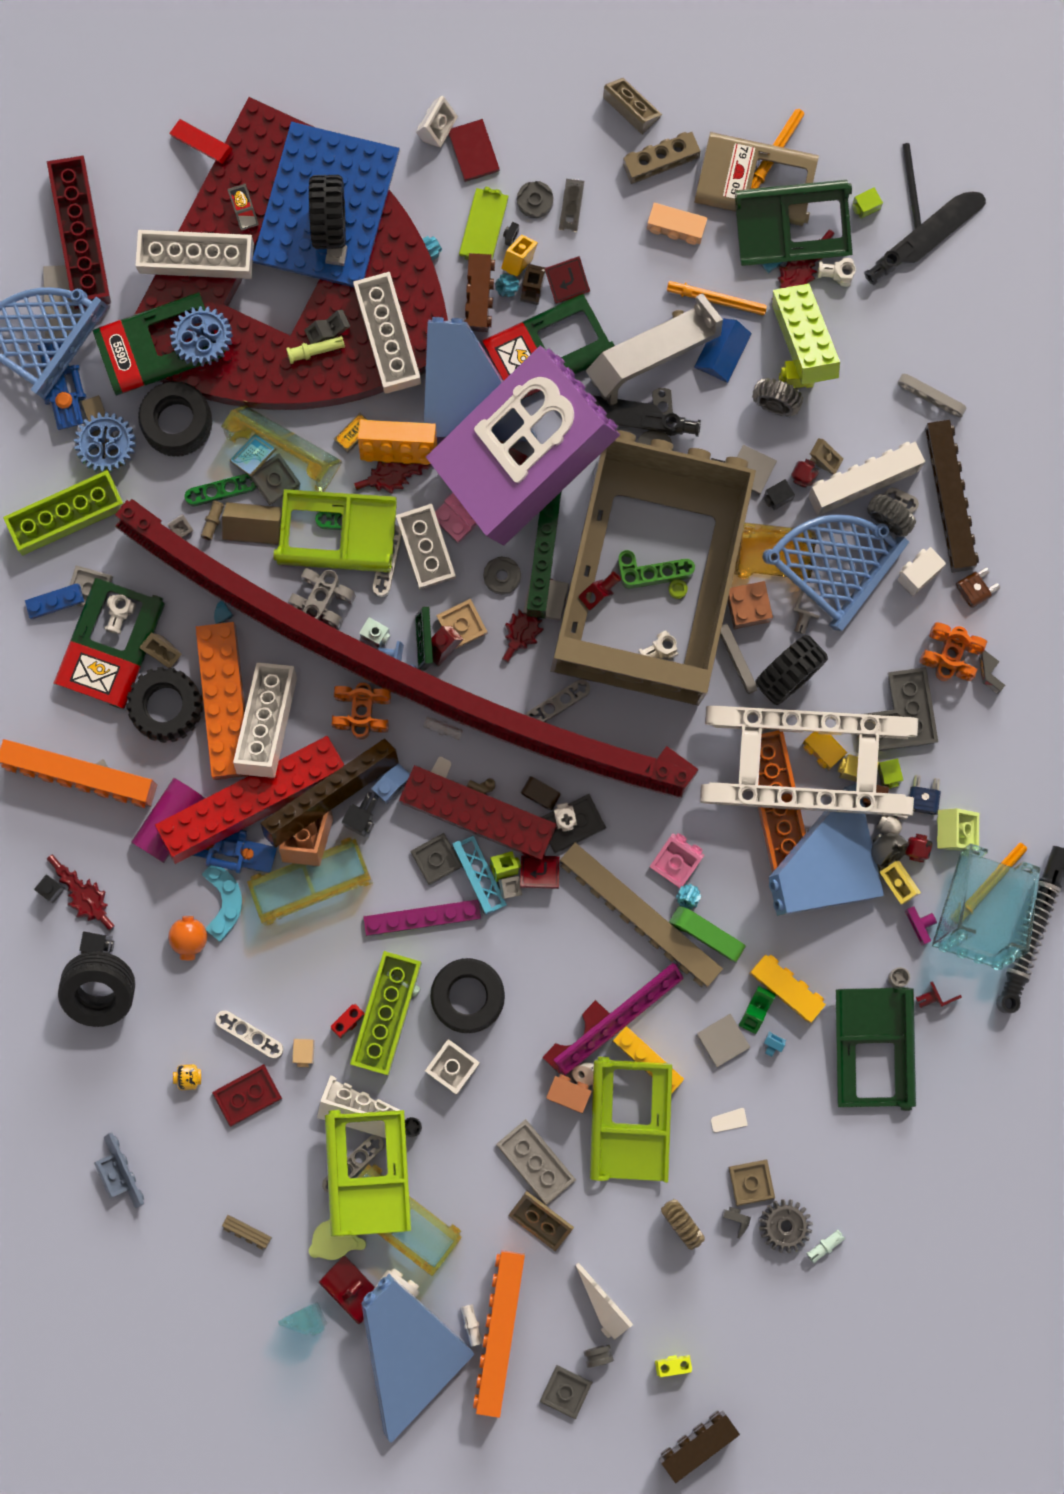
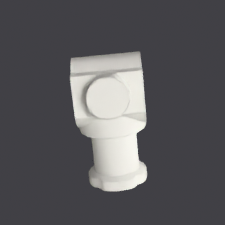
M843 258L840 262H835L834 264H823V262L819 261L817 278L830 277L841 286H851V281L856 271L854 261L851 258ZM842 270H849L851 274L845 275Z
M124 595L109 596L107 601L111 617L108 626H105V630L121 635L122 631L120 629L123 620H127V617L134 613L136 603L128 600ZM120 601H125V607L118 609L117 604Z
M667 631L659 633L657 635L658 640L653 641L652 646L638 650L641 655L654 658L659 657L660 659L664 657L672 659L679 655L676 639ZM665 641H669L672 643L673 647L671 649H665L662 643Z
M568 802L558 804L557 808L553 809L557 828H562V831L574 829L573 825H577L573 805L569 806Z

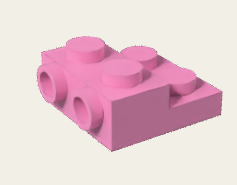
M454 493L435 511L439 526L457 543L477 525Z
M673 833L650 865V868L680 888L684 886L705 855L702 854L703 850L695 844L693 846L689 845L686 842V837L679 833L677 835Z

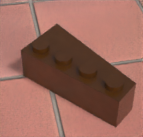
M469 253L466 289L467 302L465 304L466 319H464V322H467L471 330L475 332H488V327L492 326V316H489V309L493 308V297H490V290H494V279L491 278V271H495V260H492V254Z

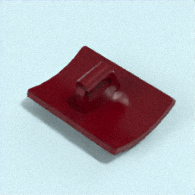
M343 1256L322 1277L319 1284L357 1324H361L364 1320L361 1303L364 1301V1297L374 1290L375 1286L346 1256Z

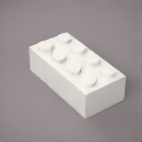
M429 504L396 515L419 589L422 590L456 579L433 505Z

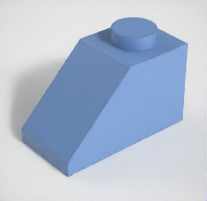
M397 764L371 788L372 792L378 795L385 804H388L407 783L410 773L400 764Z

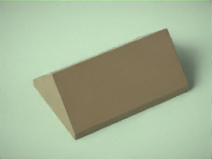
M624 78L605 84L603 98L641 134L645 133L662 116Z
M226 502L222 515V539L279 545L282 507Z
M528 1191L524 1193L508 1215L554 1251L558 1249L574 1228V1226Z

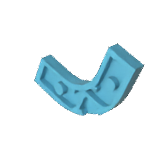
M210 865L202 873V876L211 882L221 893L222 908L205 929L221 942L235 926L241 915L243 906L242 894L237 881L224 868Z

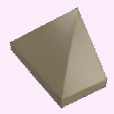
M151 633L140 646V649L168 668L172 667L182 655L164 636Z

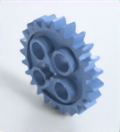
M200 306L198 311L192 308V313L190 314L185 311V317L179 315L180 322L174 321L176 328H171L173 335H170V338L173 341L171 345L175 348L174 351L176 355L179 354L181 360L185 358L187 364L192 360L194 366L198 362L201 363V366H204L205 361L211 365L212 359L218 362L217 356L224 357L223 350L229 351L227 345L232 344L230 339L233 337L232 328L228 319L224 318L223 313L218 314L217 309L211 312L209 307L203 311ZM197 323H202L200 326H194ZM214 330L218 331L216 334H211ZM192 338L190 342H185L186 339ZM204 346H209L208 349L201 350Z
M108 412L102 417L98 413V418L95 419L91 415L90 422L85 419L86 425H79L82 431L75 432L79 438L74 439V442L79 445L75 446L74 449L80 451L76 455L78 458H82V464L87 463L88 469L94 466L95 472L101 468L102 472L109 469L110 473H112L113 467H116L119 471L120 464L126 466L125 459L132 460L129 454H135L131 447L136 446V443L132 441L136 437L134 434H131L133 429L132 427L128 428V421L123 423V417L117 419L115 413L110 417ZM105 427H108L106 432V439L108 440V442L105 444L106 458L103 459L102 457L104 455V446L102 445V443H105L104 431ZM95 430L101 431L100 435L96 437L92 436V433ZM119 431L120 433L117 437H111L112 432ZM94 448H99L98 454L91 455V451ZM118 449V453L115 456L109 455L111 450Z

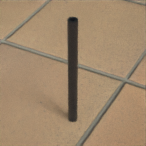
M904 143L902 146L914 228L916 229L921 225V217L910 143Z

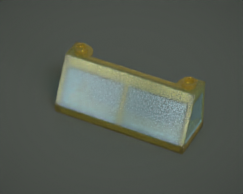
M246 405L231 410L221 426L226 438L233 443L239 438L248 440L253 432L307 463V474L311 479L315 480L316 485L314 488L318 492H325L342 464V460Z
M349 837L340 841V845L325 850L320 866L292 863L265 875L259 873L251 876V880L247 881L261 923L264 926L273 924L276 918L280 920L284 916L349 890L357 889L358 885H364L365 887L373 884L357 840H352Z
M375 1163L372 1166L368 1164L357 1178L384 1176L382 1174L383 1169ZM409 1196L411 1231L379 1233L378 1235L433 1276L462 1238V1235H460L461 1230L454 1224L448 1226Z

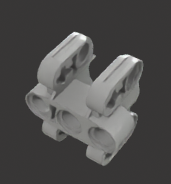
M305 568L301 579L314 586L308 600L292 593L288 604L307 614L309 613L310 616L339 630L343 623L342 617L327 609L334 595L337 600L339 598L352 605L356 597L355 592L346 586H338V576L332 570H326L320 576L318 573ZM327 577H334L335 581L330 584L325 582V579ZM320 593L326 595L323 601L316 600V597Z

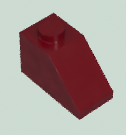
M442 626L431 638L433 662L437 666H440L464 640L452 626Z

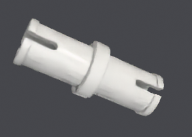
M473 1304L460 1307L470 1347L483 1344L478 1327L480 1324L476 1320Z

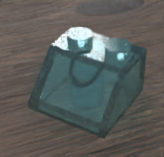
M315 1302L280 1319L278 1323L305 1335L311 1333L314 1336L325 1330L324 1326L327 1324V1321L319 1303Z

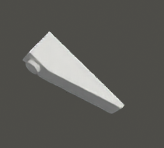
M578 1262L576 1268L599 1321L603 1326L601 1331L608 1339L612 1336L615 1340L633 1324Z

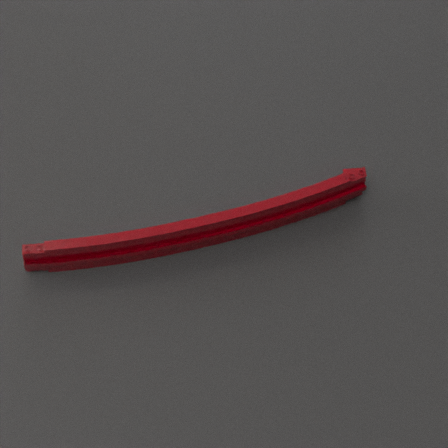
M133 499L130 501L126 500L115 514L119 520L115 527L170 568L224 603L317 656L445 718L567 766L626 785L679 799L682 798L683 793L698 773L697 767L668 746L665 747L656 759L597 741L496 704L391 657L308 615L235 573L162 525L161 519Z

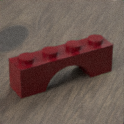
M596 1000L582 1014L585 1022L584 1034L610 1014ZM555 1043L542 1058L560 1074L561 1072L554 1059L571 1045L566 1046Z

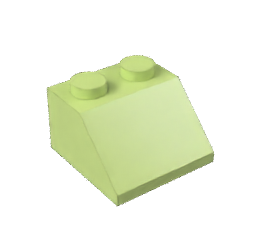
M957 808L938 810L937 848L955 851H979V813Z

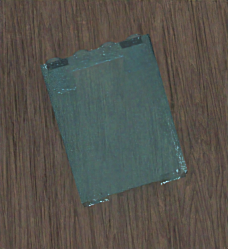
M970 843L960 852L932 946L939 948L942 952H950L956 954L957 957L974 960L975 963L986 964L993 969L1002 970L1029 952L1040 867L1022 862L1013 868L983 857L988 853V849Z

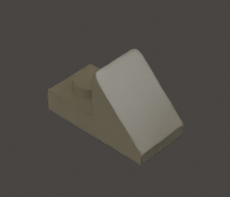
M818 438L810 452L812 456L810 460L815 462L816 466L831 474L837 472L843 461V458L824 439Z

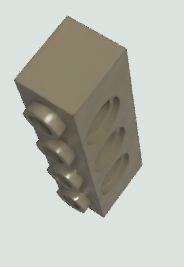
M683 132L674 139H665L658 145H649L640 152L627 154L623 158V166L630 183L633 184L700 158L701 151L693 132ZM679 147L682 151L676 152L674 148ZM663 154L665 158L660 159L656 155ZM645 160L648 164L641 165L639 162Z

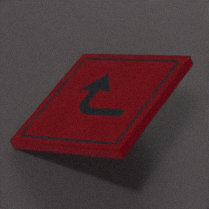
M580 256L544 268L555 304L590 292Z
M521 855L520 888L559 889L560 856H545L543 862H540L526 855Z

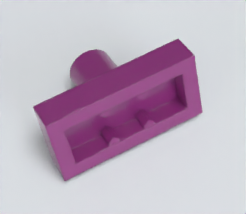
M914 906L905 910L921 946L931 942L926 928L937 924L933 913L920 918Z

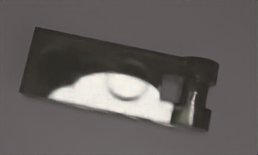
M566 178L559 230L570 229L572 232H578L585 181ZM566 217L573 218V222H567Z

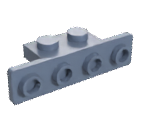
M112 1132L104 1136V1140L111 1155L94 1162L95 1167L110 1199L128 1191L134 1207L138 1208L144 1204L143 1193L141 1190H138L135 1184L136 1178L133 1172L129 1171L126 1156L120 1151L118 1138Z

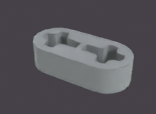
M889 488L884 495L887 496L892 493L896 494L895 498L899 500H894L903 504L905 508L907 507L905 503L912 501L914 507L908 509L912 514L917 510L919 503L914 496L897 488Z

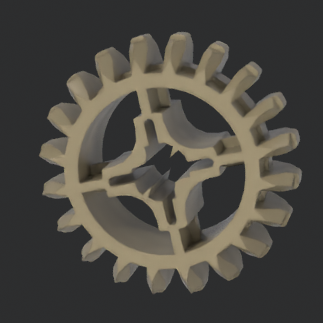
M678 1200L668 1201L661 1208V1212L688 1249L693 1250L699 1247L705 1241V1237Z

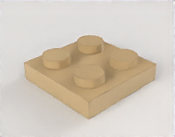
M471 599L436 615L441 626H452L464 639L456 649L488 634Z

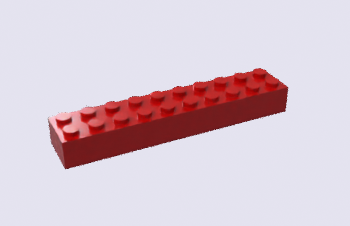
M325 736L279 760L275 778L250 775L155 824L157 833L174 864H177L277 812L343 767L344 763L329 737Z

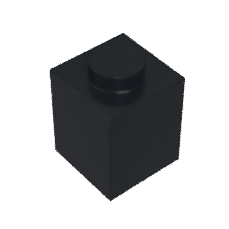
M786 479L765 491L764 501L768 507L776 510L793 500L795 494Z
M47 874L34 888L36 892L51 903H54L65 889Z

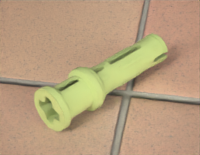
M342 336L310 345L303 343L301 346L291 349L287 347L286 350L290 364H293L294 361L309 360L310 356L345 348Z

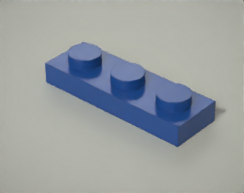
M76 583L27 599L25 603L29 618L35 619L84 603L80 584Z

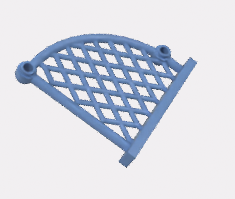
M52 287L29 289L4 299L0 302V311L2 310L3 315H0V319H5L7 327H0V344L4 352L3 355L0 353V362L34 386L31 388V391L45 399L109 306L97 297L93 301L89 300L87 294L81 289L70 291ZM40 295H48L51 302H42ZM53 295L62 296L64 302H55ZM36 296L38 302L29 303L28 298ZM22 299H24V302H25V303H16L17 301L22 300ZM44 306H52L55 314H46ZM57 306H66L68 314H59ZM70 306H79L81 314H73ZM14 307L16 315H7L5 308ZM18 307H27L29 315H21ZM31 307H40L42 314L34 315ZM48 318H57L59 326H51ZM61 318H70L73 326H64ZM74 318H80L77 324ZM9 319H18L20 327H12ZM22 319H31L33 327H25ZM35 319H44L47 327H38ZM61 330L64 338L55 339L53 331ZM66 330H72L67 336ZM9 331L12 339L3 340L1 332ZM14 331H22L25 339H16ZM27 331H35L38 339H29ZM40 331H48L51 339H42ZM18 343H27L29 351H20ZM31 343H40L42 351H33ZM44 343H53L55 351H47ZM57 343H63V344H62L61 347L59 348ZM5 344H14L16 352H8ZM31 355L33 363L25 364L23 356ZM35 355H44L47 363H38ZM48 355H54L51 361ZM7 356H18L21 366L15 364ZM46 367L43 373H41L40 368ZM24 368H36L39 378L37 379L24 370Z
M827 515L798 525L780 539L773 549L765 550L762 558L766 564L775 565L833 618L829 624L833 630L843 631L909 544V541L905 537L893 538L889 534V528L886 524H874L865 519L850 515ZM838 522L840 530L831 529L830 523ZM842 522L850 523L852 532L844 531ZM826 524L827 528L818 527V525ZM855 525L864 527L865 533H858ZM807 530H814L818 540L809 539ZM820 531L828 532L831 542L822 541ZM803 532L805 538L796 536ZM833 533L841 534L843 543H836ZM846 535L854 536L856 545L848 544ZM858 537L867 538L869 547L861 546ZM871 539L879 540L882 549L874 548ZM884 540L889 544L887 549L885 547ZM793 541L795 550L786 549L784 546ZM798 542H805L809 552L800 551ZM811 543L819 544L822 554L813 553ZM824 545L832 546L834 555L826 554ZM837 547L845 548L847 557L839 556ZM850 549L858 550L860 559L852 558ZM781 550L784 552L787 565L780 560L779 552ZM862 551H870L873 561L865 560ZM875 552L883 553L878 561ZM789 554H797L799 564L791 563ZM802 555L810 556L812 565H805ZM815 557L823 558L825 567L817 566ZM828 559L836 560L838 569L830 568ZM841 561L849 562L851 571L843 570ZM853 562L861 563L864 573L856 572ZM866 564L874 565L868 572ZM790 567L801 568L804 580L798 577ZM806 569L814 570L816 579L808 578ZM819 571L827 572L829 581L821 580ZM832 573H839L842 583L834 582ZM844 574L852 575L855 584L846 583ZM857 576L865 577L859 584ZM806 583L818 584L821 595L819 596ZM822 584L830 585L833 594H825ZM835 586L843 587L846 596L837 595ZM848 588L856 589L850 596ZM823 598L834 599L837 611L833 609ZM839 600H846V603L841 608Z

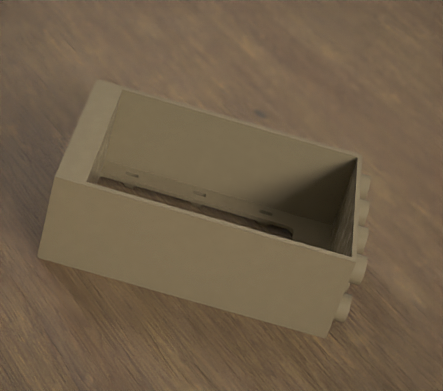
M617 430L620 436L599 456L550 672L699 706L708 692L756 470L747 468L748 461L742 458L726 457L725 463L710 460L711 453L703 449L689 448L688 454L672 451L674 445L668 441L653 439L650 445L635 442L636 436L634 434ZM618 495L711 516L715 520L684 664L581 641L588 608L580 600L579 595L595 582L613 499ZM599 510L603 511L601 521L597 520ZM586 566L590 567L588 577L584 576ZM588 592L586 595L588 602H590L592 592ZM573 622L578 623L576 626L575 633L571 632Z

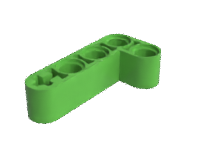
M624 550L618 557L621 583L627 589L668 583L678 579L686 580L693 576L695 564L690 559L637 567L636 557L632 551ZM623 557H630L632 562L624 564L621 559ZM683 566H686L689 569V572H686L683 569ZM668 568L673 574L665 576L662 570ZM645 572H652L654 577L646 579L643 574ZM632 575L635 577V581L627 582L625 577Z
M678 906L669 921L676 929L688 933L737 963L746 947L745 944L685 907Z

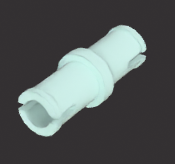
M837 1229L825 1240H820V1244L806 1254L808 1257L810 1256L809 1259L813 1263H816L825 1254H830L834 1247L845 1240V1237Z

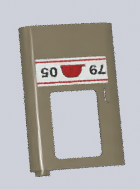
M710 132L694 203L736 212L735 190L751 189L758 160L806 169L807 177L805 183H813L819 155ZM808 203L789 206L790 224L803 226L804 223H808L810 212H807Z

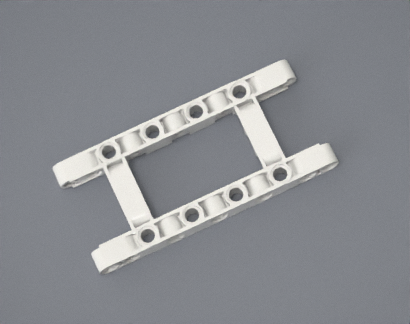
M706 706V725H712L714 728L742 729L739 784L712 782L701 784L700 803L913 816V797H906L905 794L876 793L879 737L897 739L917 737L918 718ZM750 715L758 717L756 723H750L747 719ZM789 717H794L797 723L791 726L787 724L786 720ZM832 719L836 722V726L828 728L825 722ZM866 722H873L875 728L867 730L864 724ZM764 729L779 730V732L794 733L809 731L827 735L857 734L859 736L856 791L758 785L762 731ZM751 791L753 798L745 800L742 797L743 793ZM783 794H790L792 800L788 803L783 802L781 799ZM823 796H829L832 802L829 805H823L820 799ZM867 798L870 800L871 805L866 808L862 807L860 800Z

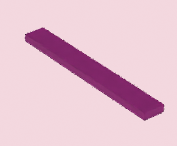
M674 963L670 964L557 1056L554 1062L564 1076L682 981L684 978L677 965Z

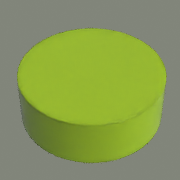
M680 579L672 581L668 588L670 596L674 599H682L688 590L687 584Z

